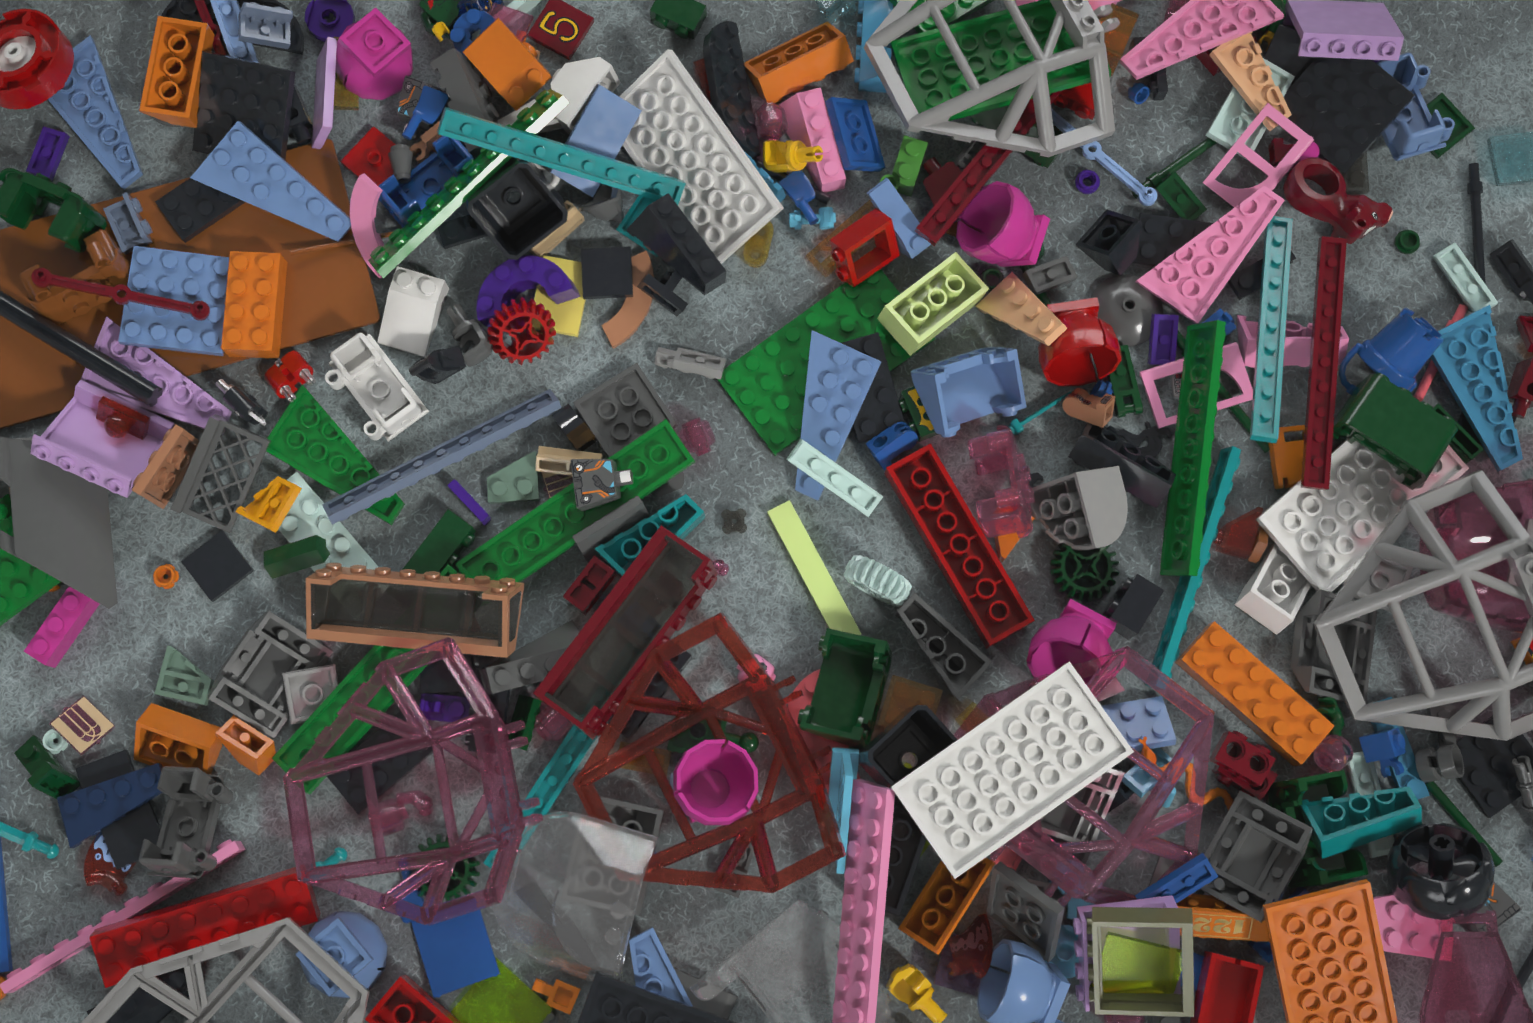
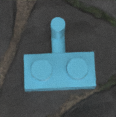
M1160 747L1152 750L1156 755V765L1158 767H1163L1173 760ZM1143 758L1124 774L1122 782L1140 798L1157 785L1164 791L1160 802L1164 808L1170 807L1176 794V788L1164 778L1165 776L1155 775L1143 761Z

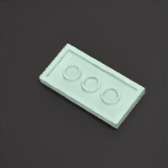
M1263 58L1266 66L1269 65L1271 69V77L1275 86L1279 87L1284 97L1295 76ZM1232 86L1205 135L1228 149L1233 146L1257 116L1234 86ZM1262 122L1244 143L1253 151L1266 130Z

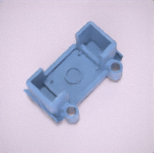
M1411 53L1401 54L1398 61L1381 60L1376 62L1377 65L1415 95V98L1382 133L1393 159L1399 161L1446 147V143L1441 142L1447 141L1450 138L1455 122L1449 117L1442 118L1438 110H1434L1431 116L1419 90L1426 86L1430 75V68L1426 65L1418 66Z

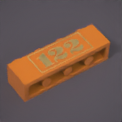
M1191 894L1176 903L1178 908H1192L1193 937L1270 942L1265 920L1261 923L1212 895Z

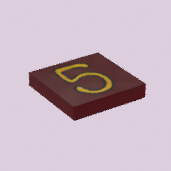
M549 0L527 35L529 39L570 61L593 25L594 18L562 0Z

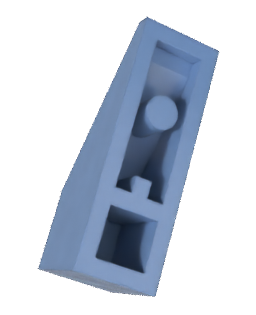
M885 178L867 192L873 206L892 219L899 252L913 259L931 245V243L915 232L919 221L889 179Z

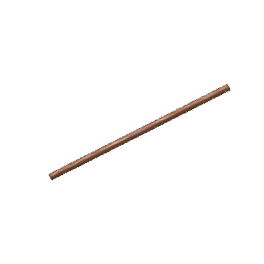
M393 231L381 233L380 237L387 238ZM355 239L290 250L291 255L355 244L356 242Z

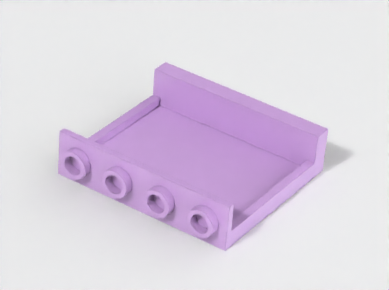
M1286 0V17L1283 25L1294 26L1301 39L1298 56L1399 60L1404 36L1384 3Z
M80 380L75 386L74 397L41 436L33 435L30 454L52 463L65 471L76 474L89 482L102 486L113 493L128 498L134 487L135 478L139 473L144 472L149 464L148 460L151 454L160 448L165 433L173 428L175 423Z
M1173 895L1077 907V918H1073V928L1075 935H1078V940L1074 941V951L1076 957H1079V963H1075L1076 978L1079 979L1080 985H1076L1075 989L1077 1000L1082 1001L1086 1012L1090 1011L1089 987H1094V981L1088 980V964H1093V957H1088L1087 941H1092V934H1087V918H1092V907L1178 908ZM1101 927L1103 992L1156 993L1166 991L1167 994H1181L1180 928Z

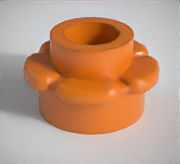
M171 564L159 566L153 574L154 583L158 587L170 589L179 580V573L175 571V567Z

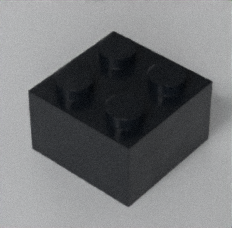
M1139 574L1132 578L1127 577L1125 582L1122 581L1115 592L1118 595L1117 600L1114 599L1112 603L1110 602L1102 615L1116 622L1114 631L1129 640L1139 633L1164 590Z

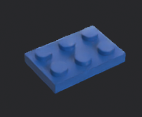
M831 97L826 100L828 115L844 170L880 172L885 169V163L867 100Z

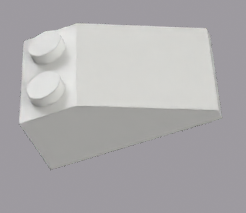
M397 266L389 287L377 343L426 357L449 291L446 281Z
M1274 542L1244 586L1235 606L1277 635L1293 622L1311 584Z

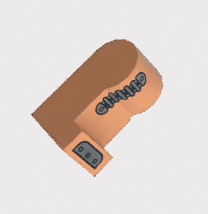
M1077 388L1064 399L1062 406L1067 415L1103 428L1113 417L1115 396L1106 393L1101 398L1090 395L1084 389Z

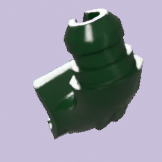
M1318 697L1319 708H1316V710L1325 714L1327 719L1334 725L1328 736L1331 739H1339L1342 735L1341 731L1345 727L1341 710L1335 698Z

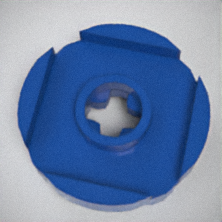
M470 9L462 14L450 32V38L455 49L465 56L463 51L473 42L472 33L480 29L481 34L496 19L487 12Z

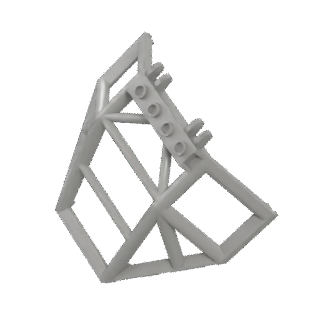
M900 0L865 43L864 49L907 131L919 133L921 130L953 136L954 140L964 142L980 141L985 142L986 146L1023 153L1028 150L1038 152L1040 156L1051 157L1112 136L1115 132L1104 33L1114 30L1120 25V22L1116 17L1107 19L1103 23L1099 21V19L1111 14L1113 9L1110 4L1100 6L1093 11L1088 0H1050L1057 14L1042 52L1014 0H1003L1035 60L982 85L978 83L940 10L956 0H927L911 11L910 9L918 0ZM929 17H932L971 90L919 114L884 47ZM1064 25L1075 47L1053 54ZM1089 59L1096 123L1055 136L1047 73ZM1020 85L997 130L948 121L951 116ZM1031 96H1033L1038 138L1012 133Z
M1477 470L1406 500L1399 508L1401 510L1392 522L1387 524L1366 552L1364 559L1358 567L1353 569L1344 581L1343 587L1313 623L1349 712L1355 720L1504 741L1533 730V712L1511 720L1510 690L1533 681V662L1521 667L1533 639V541L1483 470ZM1474 491L1508 540L1457 561L1425 514V511ZM1411 522L1433 556L1393 544ZM1382 559L1428 572L1352 601ZM1507 559L1517 586L1478 570ZM1459 579L1498 677L1434 690L1399 601ZM1471 580L1521 599L1525 603L1530 617L1508 668ZM1389 606L1423 692L1365 704L1334 626ZM1472 699L1451 718L1408 713ZM1492 704L1494 725L1471 722L1472 719Z
M285 918L131 968L81 1023H107L139 987L187 1017L188 1020L185 1023H209L208 1021L243 982L287 1023H304L252 975V972L284 937L350 997L334 1023H363L370 991L291 918ZM253 945L254 947L207 997L201 962ZM184 968L189 998L156 976Z

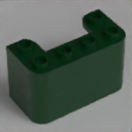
M1376 373L1369 374L1361 381L1334 420L1333 438L1337 440L1340 436L1349 437L1347 442L1350 444L1357 441L1398 468L1395 473L1398 475L1403 473L1405 476L1402 484L1413 490L1427 480L1457 433L1458 428L1452 418L1442 416L1430 404L1413 397L1407 389L1391 383L1384 374Z

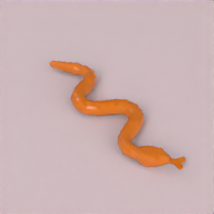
M1143 737V740L1138 739L1143 744L1141 752L1143 761L1155 775L1166 776L1176 769L1182 768L1185 771L1186 796L1191 803L1202 806L1210 803L1216 797H1222L1229 811L1234 801L1225 789L1216 787L1203 795H1198L1195 791L1196 771L1192 763L1185 758H1175L1163 767H1158L1156 765L1157 758L1155 753L1146 745L1147 737Z

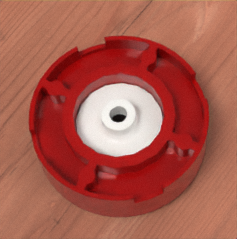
M17 9L3 13L2 15L5 19L0 21V107L15 110L30 109L51 98L65 86V82L74 64V51L71 42L49 16L33 9Z

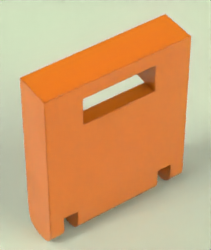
M1305 425L1279 427L1277 442H1268L1275 489L1283 488V478L1285 488H1292L1301 480ZM1303 431V440L1285 442L1284 433Z

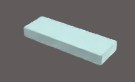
M1456 243L1433 255V259L1471 313L1488 305L1492 308L1498 304Z

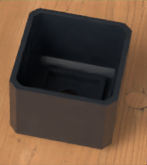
M515 157L509 159L465 201L470 215L503 254L512 260H518L567 222L568 212L562 197L534 163ZM510 191L520 193V198L517 202L512 203L506 199Z
M915 705L906 708L859 752L858 763L877 784L891 788L892 785L958 739L927 705ZM905 753H911L915 757V765L912 768H907L902 763V757ZM895 794L894 803L902 812H907Z

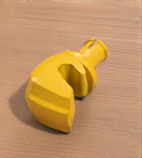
M767 140L763 143V163L765 168L772 172L800 171L804 169L807 162H820L823 155H815V153H821L823 150L820 146L806 147L799 140H787L786 142Z
M907 963L892 971L886 987L898 1000L908 1004V1008L911 1011L921 1009L933 1023H941L948 1014L931 998L934 992L932 984L914 965Z

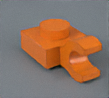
M536 978L531 990L548 996L546 1005L570 1015L581 988L557 978L554 985Z

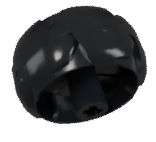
M1446 823L1417 825L1402 832L1396 838L1388 853L1387 880L1391 891L1399 902L1407 904L1418 915L1436 920H1447L1462 915L1467 917L1480 910L1491 895L1495 874L1492 855L1485 843H1479L1475 836L1464 828ZM1420 862L1428 863L1427 871L1431 878L1418 874L1417 871L1410 867ZM1453 874L1466 877L1459 880L1444 881L1451 878Z

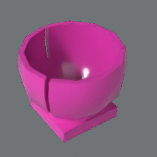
M375 7L361 20L347 26L337 41L335 72L343 86H346V89L362 99L384 100L399 93L402 90L405 76L411 77L413 52L411 42L400 29L395 27Z
M996 181L984 186L960 215L959 219L962 221H958L956 238L961 249L966 254L981 261L997 264L1001 267L1036 265L1050 218L1044 214L1034 215L1029 199L1017 187ZM966 224H968L969 226H971V227L977 229L978 231H976V230H974V229L968 227Z
M1070 599L1059 617L1051 619L1039 628L1031 639L1026 662L1034 679L1040 682L1070 661L1092 694L1103 688L1108 680L1113 656L1108 638L1114 631L1117 623Z
M726 739L703 740L683 753L673 771V794L691 823L729 825L749 812L758 794V769L745 749L729 740L721 748Z

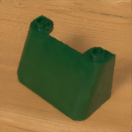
M827 628L825 636L822 635L819 641L818 650L822 651L823 662L811 705H807L805 709L800 710L798 724H800L799 727L803 731L862 750L872 739L891 668L892 651L887 641Z
M1339 770L1274 782L1265 794L1266 804L1306 824L1299 806L1302 805V800L1308 799L1309 802L1321 801L1322 797L1332 796L1333 799L1344 796L1348 789L1345 771ZM1310 837L1304 858L1288 886L1297 888L1324 885L1368 875L1366 860L1362 853L1356 849H1350L1322 859Z

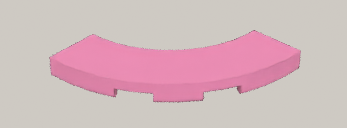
M364 173L359 175L352 191L350 222L356 245L363 259L375 275L381 279L382 276L373 268L368 260L371 258L370 254L375 248L384 246L380 234L376 232L374 222L378 199L383 190Z

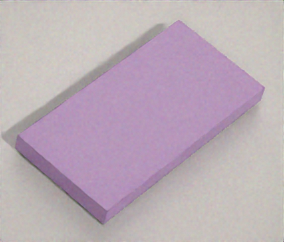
M327 37L316 63L312 148L315 149L323 147L333 127L337 40L331 37Z

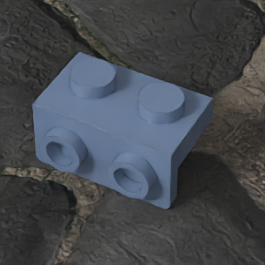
M244 2L238 15L239 41L289 49L290 22L293 18V11L282 7L264 6L255 2Z
M127 192L122 194L124 200L103 208L120 249L125 255L133 252L134 246L144 247L153 243L149 235L153 231L146 219L143 220L140 212L143 211L139 200L136 197L132 198Z

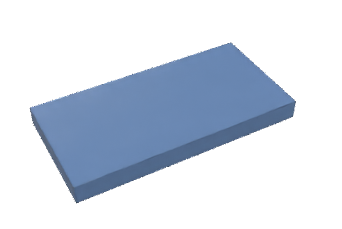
M598 84L565 144L615 159L642 110ZM552 168L549 171L591 197L595 195L601 184Z

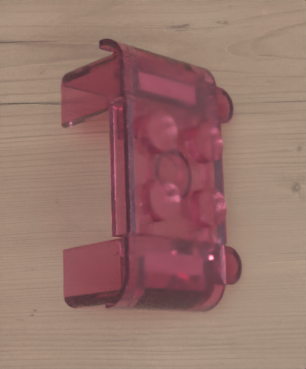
M999 425L997 426V431L986 433L985 436L971 438L968 441L970 460L975 459L976 474L978 476L1009 470L1011 488L995 491L994 498L976 502L978 521L985 536L988 538L1016 532L1019 538H1024L1031 533L1033 528L1031 503L1035 502L1033 489L1029 485V481L1032 480L1029 465H1026L1024 453H1021L1012 430L1007 426Z

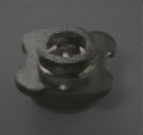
M741 508L737 511L725 509L721 513V517L724 519L722 531L725 534H730L731 532L745 533L747 530V525L744 521L746 511ZM733 519L737 521L735 524L732 523Z

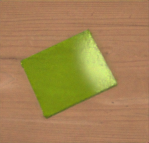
M1108 931L1102 949L1103 993L1174 994L1182 971L1181 949L1170 948L1169 946ZM1092 981L1090 987H1094V981Z
M496 958L500 974L496 977L474 983L451 1011L461 1023H542L553 1009Z

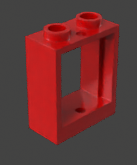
M877 208L829 240L832 249L830 253L837 268L835 270L836 275L842 282L846 281L852 287L857 286L900 256L892 219ZM874 237L876 247L853 263L851 252Z

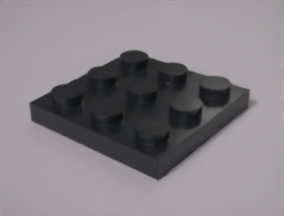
M1493 715L1483 723L1494 725ZM1523 734L1507 741L1464 735L1456 741L1464 762V775L1458 779L1487 818H1491L1521 796L1520 790L1516 788L1518 778L1512 760L1514 758L1517 759L1518 756H1527L1530 758L1533 770V747Z

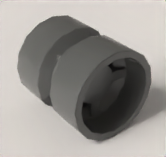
M1456 744L1439 746L1438 750L1431 747L1416 751V767L1419 777L1424 783L1439 781L1442 776L1446 780L1463 777L1464 762L1461 751Z

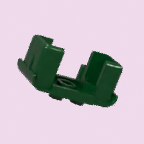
M6 168L0 172V181L3 182L0 187V218L7 223L25 230L34 214L42 217L48 204H55L60 209L48 229V235L64 241V247L78 253H83L86 250L87 245L84 238L99 230H105L107 225L105 217L87 203L83 197L71 192L72 188L59 181L57 184L51 183V179L40 173L34 176L14 168Z

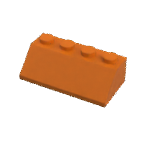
M163 16L157 17L139 109L141 113L173 125L197 128L202 51L211 52L214 40V33L208 23Z
M827 21L744 62V66L759 96L769 104L779 102L783 96L791 92L801 91L805 85L823 80L826 75L834 71L845 69L854 60L846 36Z
M985 857L954 879L944 863L940 861L898 929L939 955L996 863Z

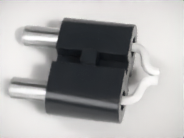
M223 379L216 382V386L224 393L223 400L239 417L253 425L261 423L265 426L267 424L265 418L268 412L256 401L257 399L253 395L233 384L228 385Z

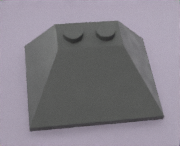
M1321 589L1316 591L1296 615L1290 667L1305 692L1345 702L1313 624L1320 613L1324 612L1337 595ZM1377 610L1334 626L1365 704L1367 701Z
M267 610L247 629L219 670L208 699L272 738H275L289 718L282 673L324 666L334 651L315 639H307L304 632Z
M1115 768L1109 769L1014 837V845L1085 867L1125 773Z
M1239 791L1204 854L1217 873L1218 878L1200 889L1262 923L1265 920L1262 905L1281 900L1304 858L1313 828Z

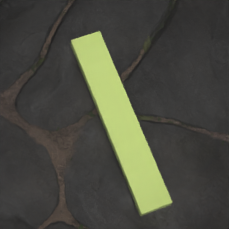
M790 500L767 511L828 628L862 635Z

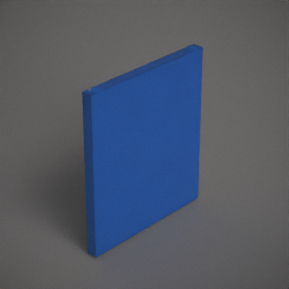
M477 898L411 922L434 998H439L444 994L500 974Z

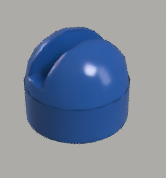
M1140 82L1134 83L1132 87L1128 88V97L1136 104L1145 102L1150 94V89Z

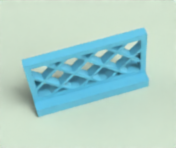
M832 748L824 848L834 849L837 874H844L851 796L853 779H857L859 749Z

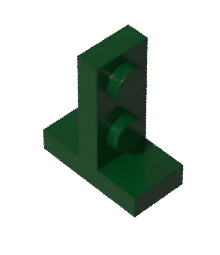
M32 735L14 753L30 773L31 777L27 781L33 788L57 799V797L74 792L80 786L79 779L64 770L53 754L43 746V742L39 737Z

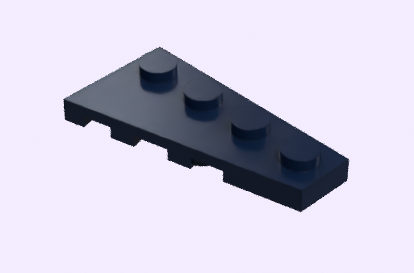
M157 763L57 797L70 848H76L87 838L95 836L106 826L120 820L133 809L144 805L163 793L157 789L163 768L162 764Z

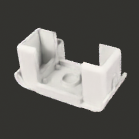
M357 333L331 352L330 358L332 361L329 364L334 370L326 373L325 380L334 390H339L346 386L372 420L364 425V432L371 440H379L384 436L389 442L429 412L371 334L365 336L363 333ZM376 428L374 433H370L372 429Z

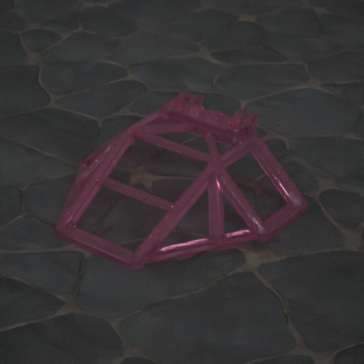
M447 637L380 662L374 669L376 671L367 683L363 682L338 711L337 714L339 716L330 727L326 726L314 740L316 743L295 768H290L283 776L298 881L363 902L400 917L409 918L423 925H433L501 903L525 826L543 821L542 814L536 813L523 817V809L540 805V801L536 797L520 801L511 749L527 745L528 738L517 737L509 740L508 733L521 731L525 728V722L515 721L505 725L455 640ZM443 659L476 714L433 729L400 675ZM383 685H386L407 721L367 706ZM355 719L403 737L332 758H323ZM473 732L478 759L450 740ZM432 746L449 848L387 857L372 763ZM443 749L481 773L484 793L459 838ZM361 766L376 858L316 867L303 782ZM487 809L491 834L470 840ZM498 849L484 890L442 903L456 862ZM418 869L386 893L346 880ZM431 879L422 907L402 900Z
M1126 646L1115 650V652L1072 665L1082 679L1092 676L1086 685L1095 698L1099 696L1119 671L1125 667L1196 722L1165 771H1162L1132 748L1134 752L1128 758L1158 780V782L1124 834L1076 797L1071 796L1064 803L1112 840L1056 843L1042 832L1039 819L991 853L990 858L995 861L1006 846L1052 881L1043 893L1051 898L1058 886L1065 891V894L1058 899L1062 907H1065L1072 897L1093 904L1137 900L1133 894L1102 886L1133 849L1174 861L1158 880L1189 862L1198 854L1215 712L1130 647ZM1044 674L1009 686L1007 689L984 695L953 735L957 739L961 738L988 717L1001 710L1003 705L1011 703L1050 674ZM1194 757L1189 803L1154 819ZM1186 822L1184 846L1156 837ZM1109 851L1093 871L1070 854Z

